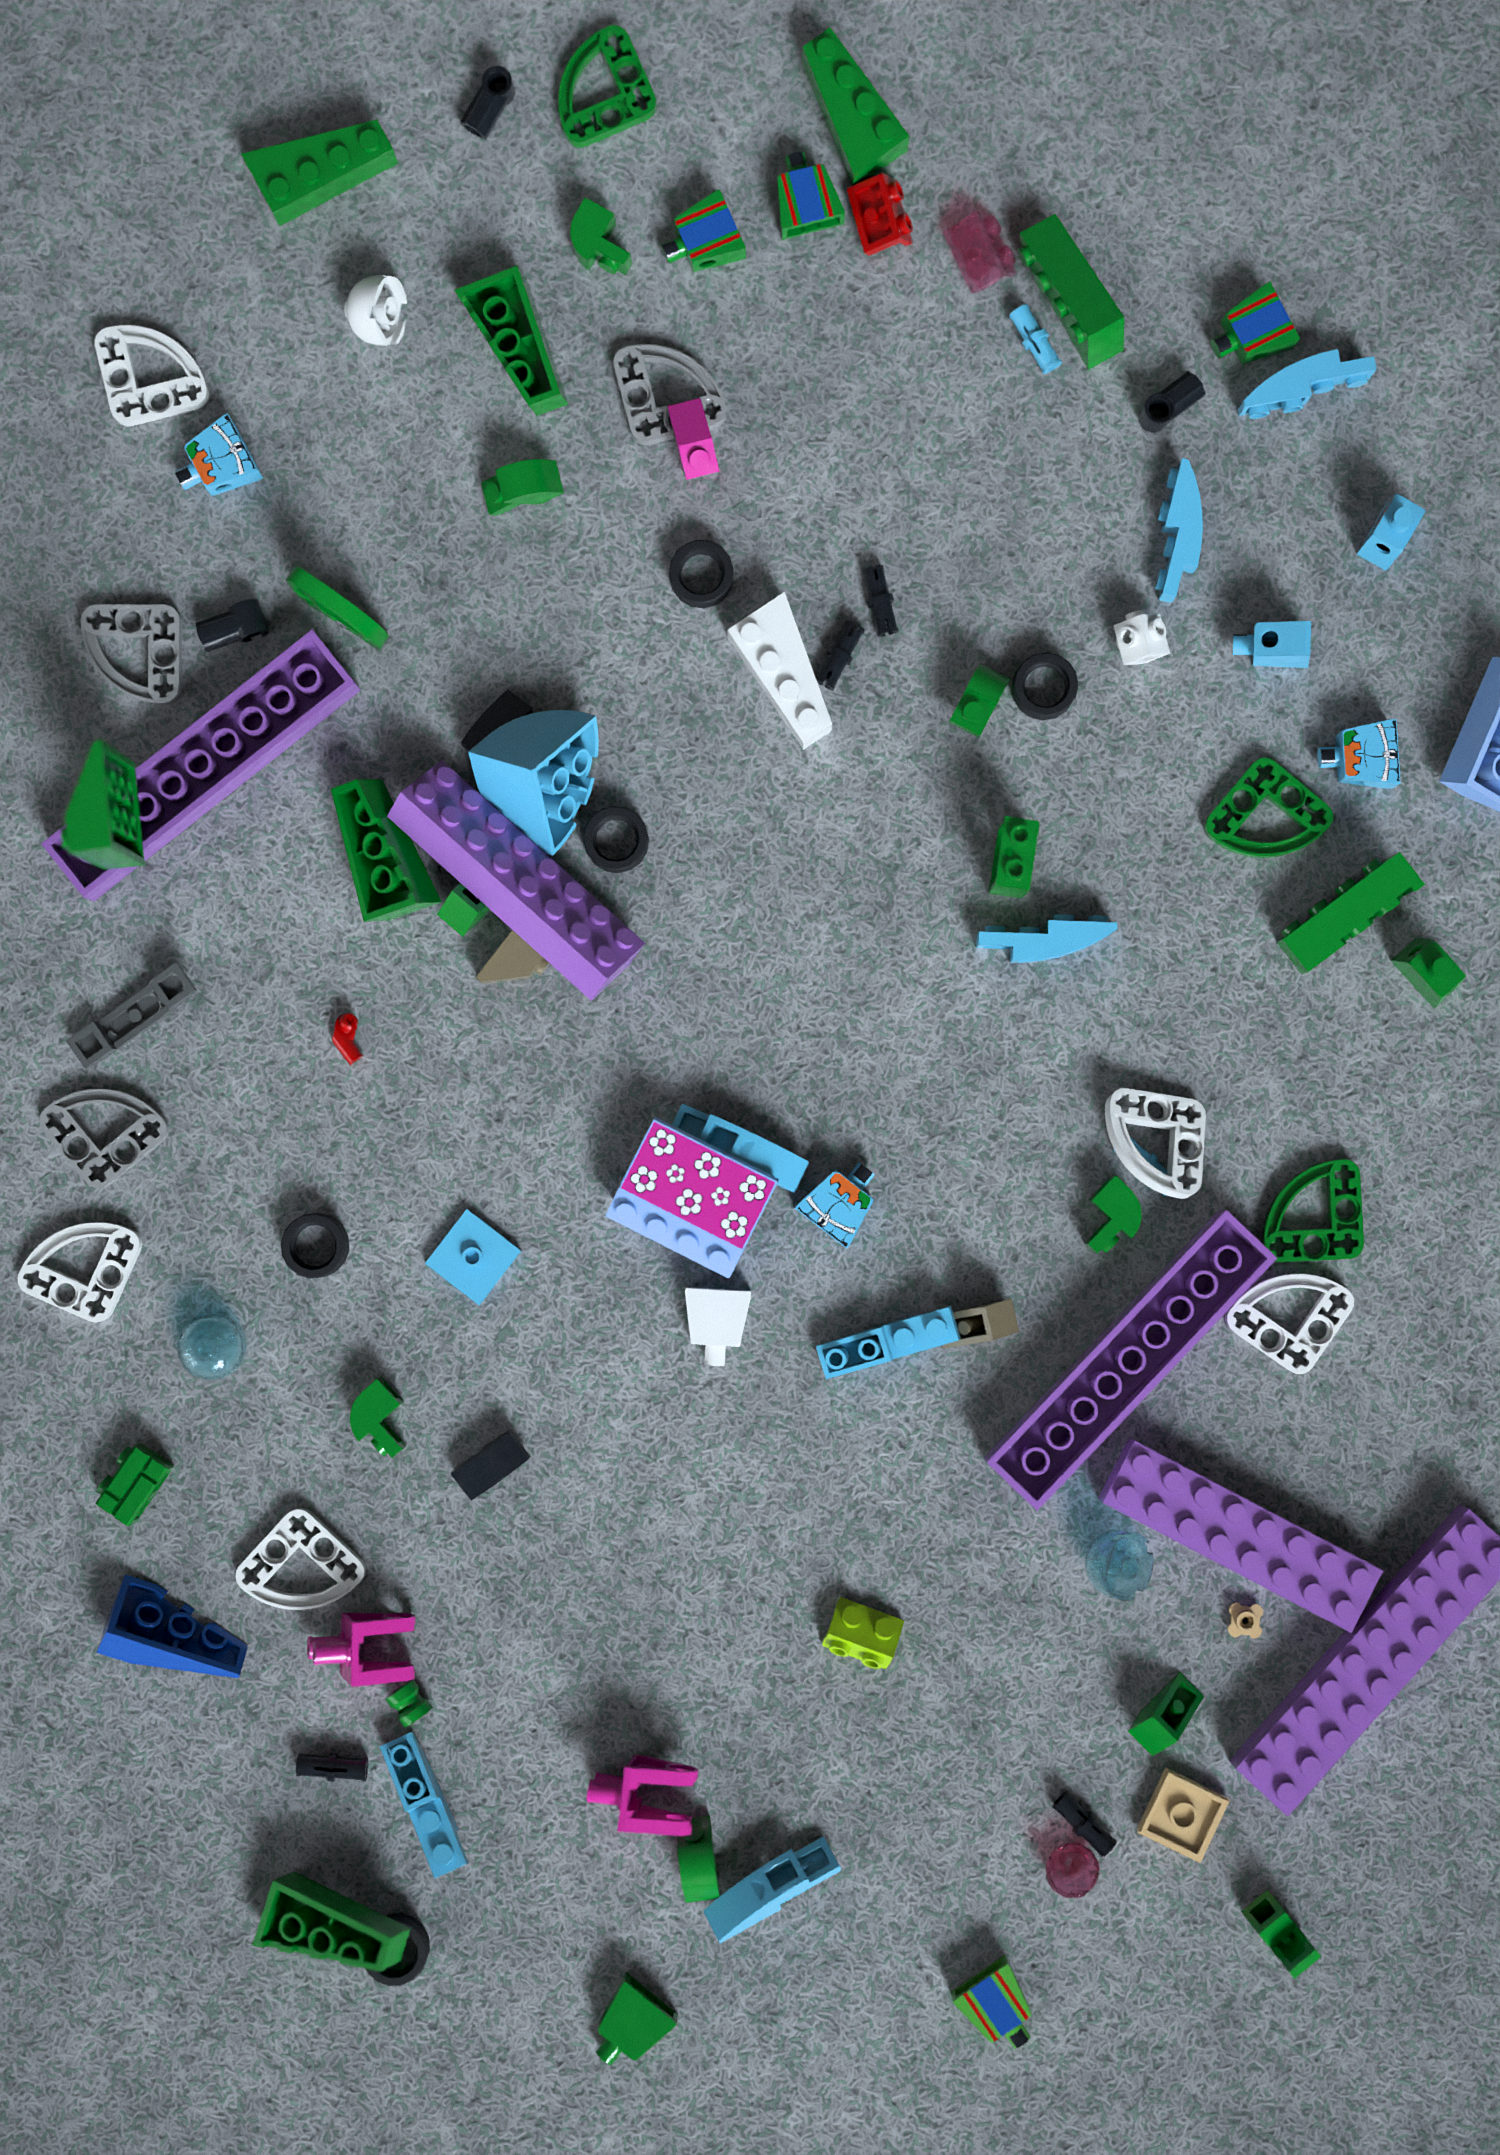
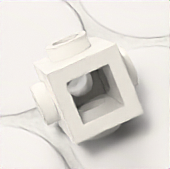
M1138 610L1126 614L1125 621L1113 625L1116 634V645L1120 650L1123 665L1143 664L1170 654L1166 638V627L1162 622L1160 614H1146L1145 610Z

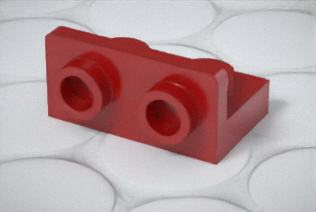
M880 173L847 188L865 254L871 256L898 243L904 246L913 243L910 235L913 232L912 222L908 214L903 210L901 201L904 200V193L897 180L884 173Z

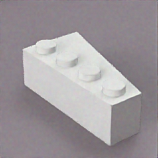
M783 592L729 628L727 634L728 639L802 749H805L831 732L832 722L785 592Z

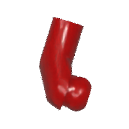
M344 1013L335 1022L332 1042L347 1063L352 1065L364 1055L354 1043L358 1019L352 1013Z

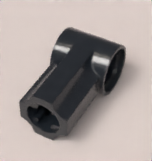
M492 66L484 72L482 85L460 121L461 126L484 140L488 138L506 105L510 104L515 96L514 83L507 69L501 66ZM502 81L507 84L506 88L501 92L490 90L491 86L496 82Z
M1187 371L1162 391L1151 395L1144 403L1138 415L1140 426L1150 433L1162 431L1168 423L1206 395L1203 383L1197 375ZM1149 409H1159L1163 414V419H1156L1151 416Z
M258 599L240 601L232 605L228 612L195 623L199 639L205 651L210 652L238 641L250 642L252 641L251 637L260 634L263 637L268 635L269 629Z

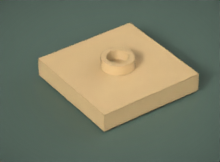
M1165 1767L1136 1831L1201 1863L1230 1799Z

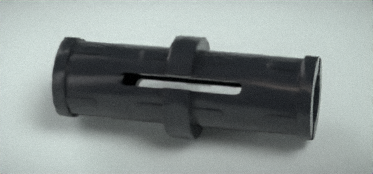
M876 565L874 571L873 566L863 569L862 573L865 577L870 598L867 600L868 608H872L878 637L886 636L885 633H889V635L899 632V629L896 625L891 604L894 602L893 594L888 591L883 565Z
M845 620L834 646H829L826 652L828 657L816 677L817 683L822 686L827 675L831 674L825 688L834 691L845 665H850L853 659L851 654L865 632L863 627L857 625L850 637L849 633L854 622Z
M299 1753L296 1762V1776L326 1777L327 1781L335 1782L336 1778L366 1781L369 1760L368 1758L338 1757L337 1753H330L329 1756L303 1755Z
M1068 1791L1064 1792L1052 1804V1808L1073 1827L1072 1832L1077 1837L1082 1836L1101 1857L1106 1856L1115 1847L1117 1841L1096 1821L1097 1817L1092 1811L1087 1812Z

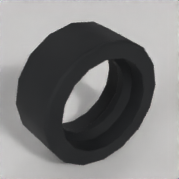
M695 540L686 543L674 554L670 562L669 579L673 592L681 602L694 608L705 609L719 604L727 597L732 588L734 569L730 556L716 543L707 540ZM707 555L715 559L720 565L722 572L721 581L713 591L706 594H697L688 590L683 584L681 577L682 568L686 561L693 556Z
M1048 652L1034 654L1022 662L1014 675L1011 687L1013 700L1020 711L1030 718L1043 721L1055 719L1065 713L1076 698L1078 690L1076 671L1069 661L1058 654ZM1036 668H1053L1060 673L1064 680V694L1060 701L1054 705L1046 707L1036 705L1026 695L1024 687L1026 678Z
M612 806L601 809L590 818L585 827L583 842L587 855L596 866L606 872L622 873L632 870L642 862L648 851L649 837L645 823L638 814L625 807ZM612 820H621L631 825L637 838L636 846L632 853L626 858L619 860L609 859L602 855L596 843L597 833L601 826Z
M322 1213L305 1214L293 1220L284 1230L281 1240V1253L288 1268L297 1275L309 1279L327 1277L338 1271L346 1261L350 1249L348 1234L343 1225L334 1217ZM318 1225L325 1227L335 1239L333 1256L321 1266L305 1264L296 1253L295 1242L297 1236L303 1229L309 1226Z
M403 1913L386 1915L387 1917L411 1928L409 1935L416 1944L415 1958L409 1966L400 1970L386 1968L381 1972L366 1969V1971L376 1982L387 1986H402L413 1981L423 1970L430 1952L429 1936L424 1926L414 1917Z

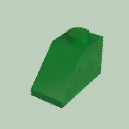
M460 883L451 891L437 915L463 937L480 922L490 909Z
M1179 1672L1139 1712L1128 1732L1154 1756L1179 1740L1203 1700L1204 1695Z

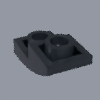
M507 689L473 724L461 741V746L470 751L486 736L505 723L532 714L533 708Z
M508 1430L486 1444L479 1453L455 1467L450 1474L472 1501L511 1474L531 1456L512 1431Z

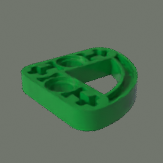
M608 26L589 37L576 50L564 70L558 96L559 114L564 135L569 144L574 147L583 148L649 120L656 112L657 102L655 93L628 33L620 26ZM612 36L616 40H621L620 50L623 56L617 59L614 47L607 46L609 38ZM601 52L619 94L573 114V97L577 82L585 67ZM626 66L633 67L638 72L636 78L629 82L623 81L618 76L619 71ZM638 87L641 98L644 101L650 100L647 102L646 110H641L639 106L633 107L636 105V97L633 90ZM607 110H615L619 113L620 120L615 125L610 126L602 122L601 116ZM595 116L599 131L595 132L593 125L585 129L584 137H579L577 133L571 134L575 131L574 125L580 123V126L585 128L592 125L590 117Z
M298 566L293 568L286 582L301 600L331 620L339 621L346 626L348 631L378 650L382 648L389 634L350 601Z
M1261 758L1246 770L1209 814L1204 822V830L1209 839L1233 853L1255 858H1272L1296 852L1315 841L1332 824L1333 813L1324 801L1277 762L1270 758ZM1257 766L1261 769L1268 766L1271 769L1269 776L1272 780L1270 782L1265 779L1257 786L1256 789L1262 791L1258 795L1257 791L1252 786L1245 784L1244 781L1248 779L1251 784L1259 775V772L1256 770ZM1293 787L1297 790L1299 794L1297 804L1287 805L1282 801L1281 792L1283 788ZM1244 791L1249 794L1251 798L1249 808L1243 810L1234 805L1233 795L1235 792ZM1265 797L1305 830L1292 838L1270 843L1253 842L1234 835ZM1307 798L1311 801L1306 806L1314 813L1321 810L1324 813L1321 817L1324 821L1323 825L1320 823L1314 826L1311 825L1309 821L1312 817L1305 810L1300 815L1295 812L1304 805ZM1225 804L1229 811L1240 816V819L1237 821L1233 816L1225 825L1226 829L1229 830L1227 834L1224 831L1216 834L1213 831L1215 824L1212 820L1216 819L1219 821L1227 814L1228 811L1222 809Z
M1340 1159L1313 1165L1295 1175L1277 1193L1266 1214L1261 1240L1262 1244L1277 1257L1276 1262L1341 1260L1356 1258L1360 1255L1364 1247L1361 1178L1359 1168L1354 1162ZM1341 1165H1345L1346 1171L1352 1172V1178L1346 1179V1189L1353 1188L1354 1195L1339 1194L1335 1196V1189L1342 1190L1341 1179H1335V1172L1341 1170ZM1326 1177L1329 1229L1279 1231L1284 1213L1296 1195L1309 1184ZM1343 1199L1351 1201L1354 1207V1212L1348 1219H1342L1336 1213V1205ZM1332 1233L1331 1241L1344 1240L1345 1234L1348 1233L1349 1239L1355 1240L1356 1245L1350 1247L1347 1254L1345 1248L1331 1247L1333 1255H1328L1330 1244L1327 1234ZM1298 1235L1296 1248L1299 1256H1293L1295 1249L1281 1250V1256L1277 1257L1276 1251L1269 1248L1270 1244L1275 1243L1276 1237H1280V1241L1283 1243H1294L1292 1236ZM1310 1235H1315L1321 1240V1249L1315 1255H1309L1303 1247L1305 1238Z

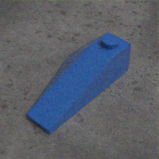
M126 1574L124 1575L96 1653L131 1664L239 1678L248 1645L215 1623L205 1626L194 1619L191 1614L195 1609L186 1603L179 1609L164 1599L168 1591L159 1585Z

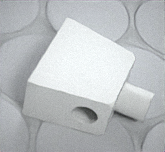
M686 1287L685 1297L691 1344L705 1345L704 1365L725 1366L726 1346L740 1347L751 1298V1290Z

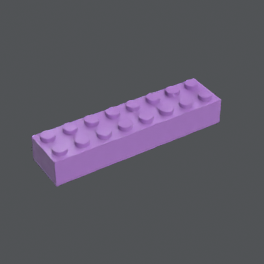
M443 760L401 791L387 815L391 821L591 1001L631 964L645 945L643 940Z
M1130 1437L1098 1497L1102 1503L1350 1633H1352L1383 1570Z

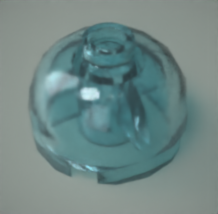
M217 1311L201 1313L190 1319L180 1331L176 1344L177 1356L183 1368L194 1377L207 1381L223 1379L236 1372L242 1364L248 1349L246 1334L240 1323L229 1315Z
M1114 1529L1097 1536L1088 1549L1085 1562L1086 1575L1093 1587L1103 1595L1119 1601H1131L1135 1599L1131 1596L1137 1590L1143 1592L1151 1578L1154 1563L1153 1553L1147 1551L1145 1544L1149 1543L1147 1538L1138 1532Z

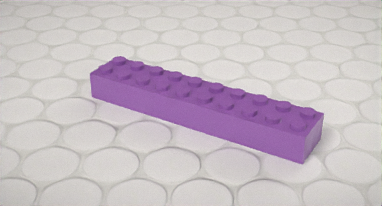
M310 630L136 768L145 861L361 691L313 630ZM61 828L41 843L80 894L93 902L139 867L103 870L68 853V848H64L61 839Z
M1219 1209L983 1459L1038 1511L1268 1269L1277 1257L1229 1211Z
M1458 1504L1363 1610L1352 1633L1344 1631L1231 1757L1229 1762L1288 1817L1500 1580V1536L1469 1508Z

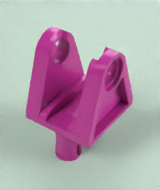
M342 1613L341 1632L338 1636H308L307 1656L313 1660L314 1665L341 1663L340 1675L351 1687L415 1679V1669L411 1662L361 1661L359 1659V1644L364 1642V1636L414 1631L416 1615L411 1613Z
M634 1755L624 1768V1777L597 1772L595 1779H591L589 1782L587 1802L617 1806L618 1810H620L617 1831L675 1836L692 1834L691 1816L642 1805V1798L637 1797V1793L641 1783L693 1786L694 1782L698 1779L699 1769L690 1765L654 1757Z

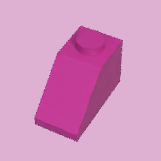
M698 397L667 405L686 480L719 472L714 445L701 398Z

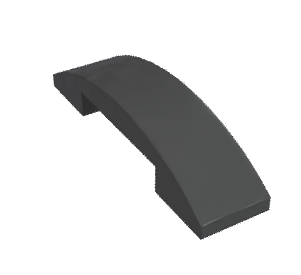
M178 962L173 963L148 981L149 985L98 1021H92L66 1040L85 1069L110 1056L161 1021L197 991Z

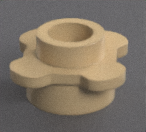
M1238 1602L1230 1605L1231 1624L1227 1627L1228 1633L1233 1637L1249 1635L1253 1639L1258 1638L1262 1634V1629L1259 1626L1260 1617L1263 1615L1262 1607L1258 1604H1252L1251 1606L1241 1605ZM1244 1617L1248 1618V1623L1246 1624L1242 1622Z

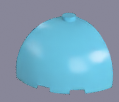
M550 710L516 718L495 729L468 752L480 794L546 854L553 856L575 829L577 824L573 822V819L580 805H587L595 779L590 777L592 757H598L597 719L595 715L580 711Z

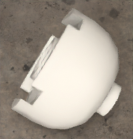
M375 275L357 282L344 306L345 316L356 336L364 342L379 346L399 343L404 334L406 319L398 323L401 304H407L406 294L400 281L393 276Z

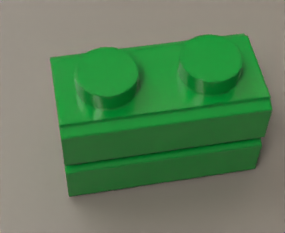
M142 1443L134 1445L133 1448L127 1446L116 1461V1464L120 1467L113 1477L107 1475L96 1490L100 1497L95 1504L129 1527L138 1521L174 1468L173 1464Z

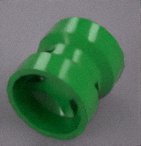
M414 1679L409 1680L385 1698L389 1706L396 1708L398 1711V1719L404 1728L416 1722L433 1708L428 1699L422 1698L419 1694V1686Z

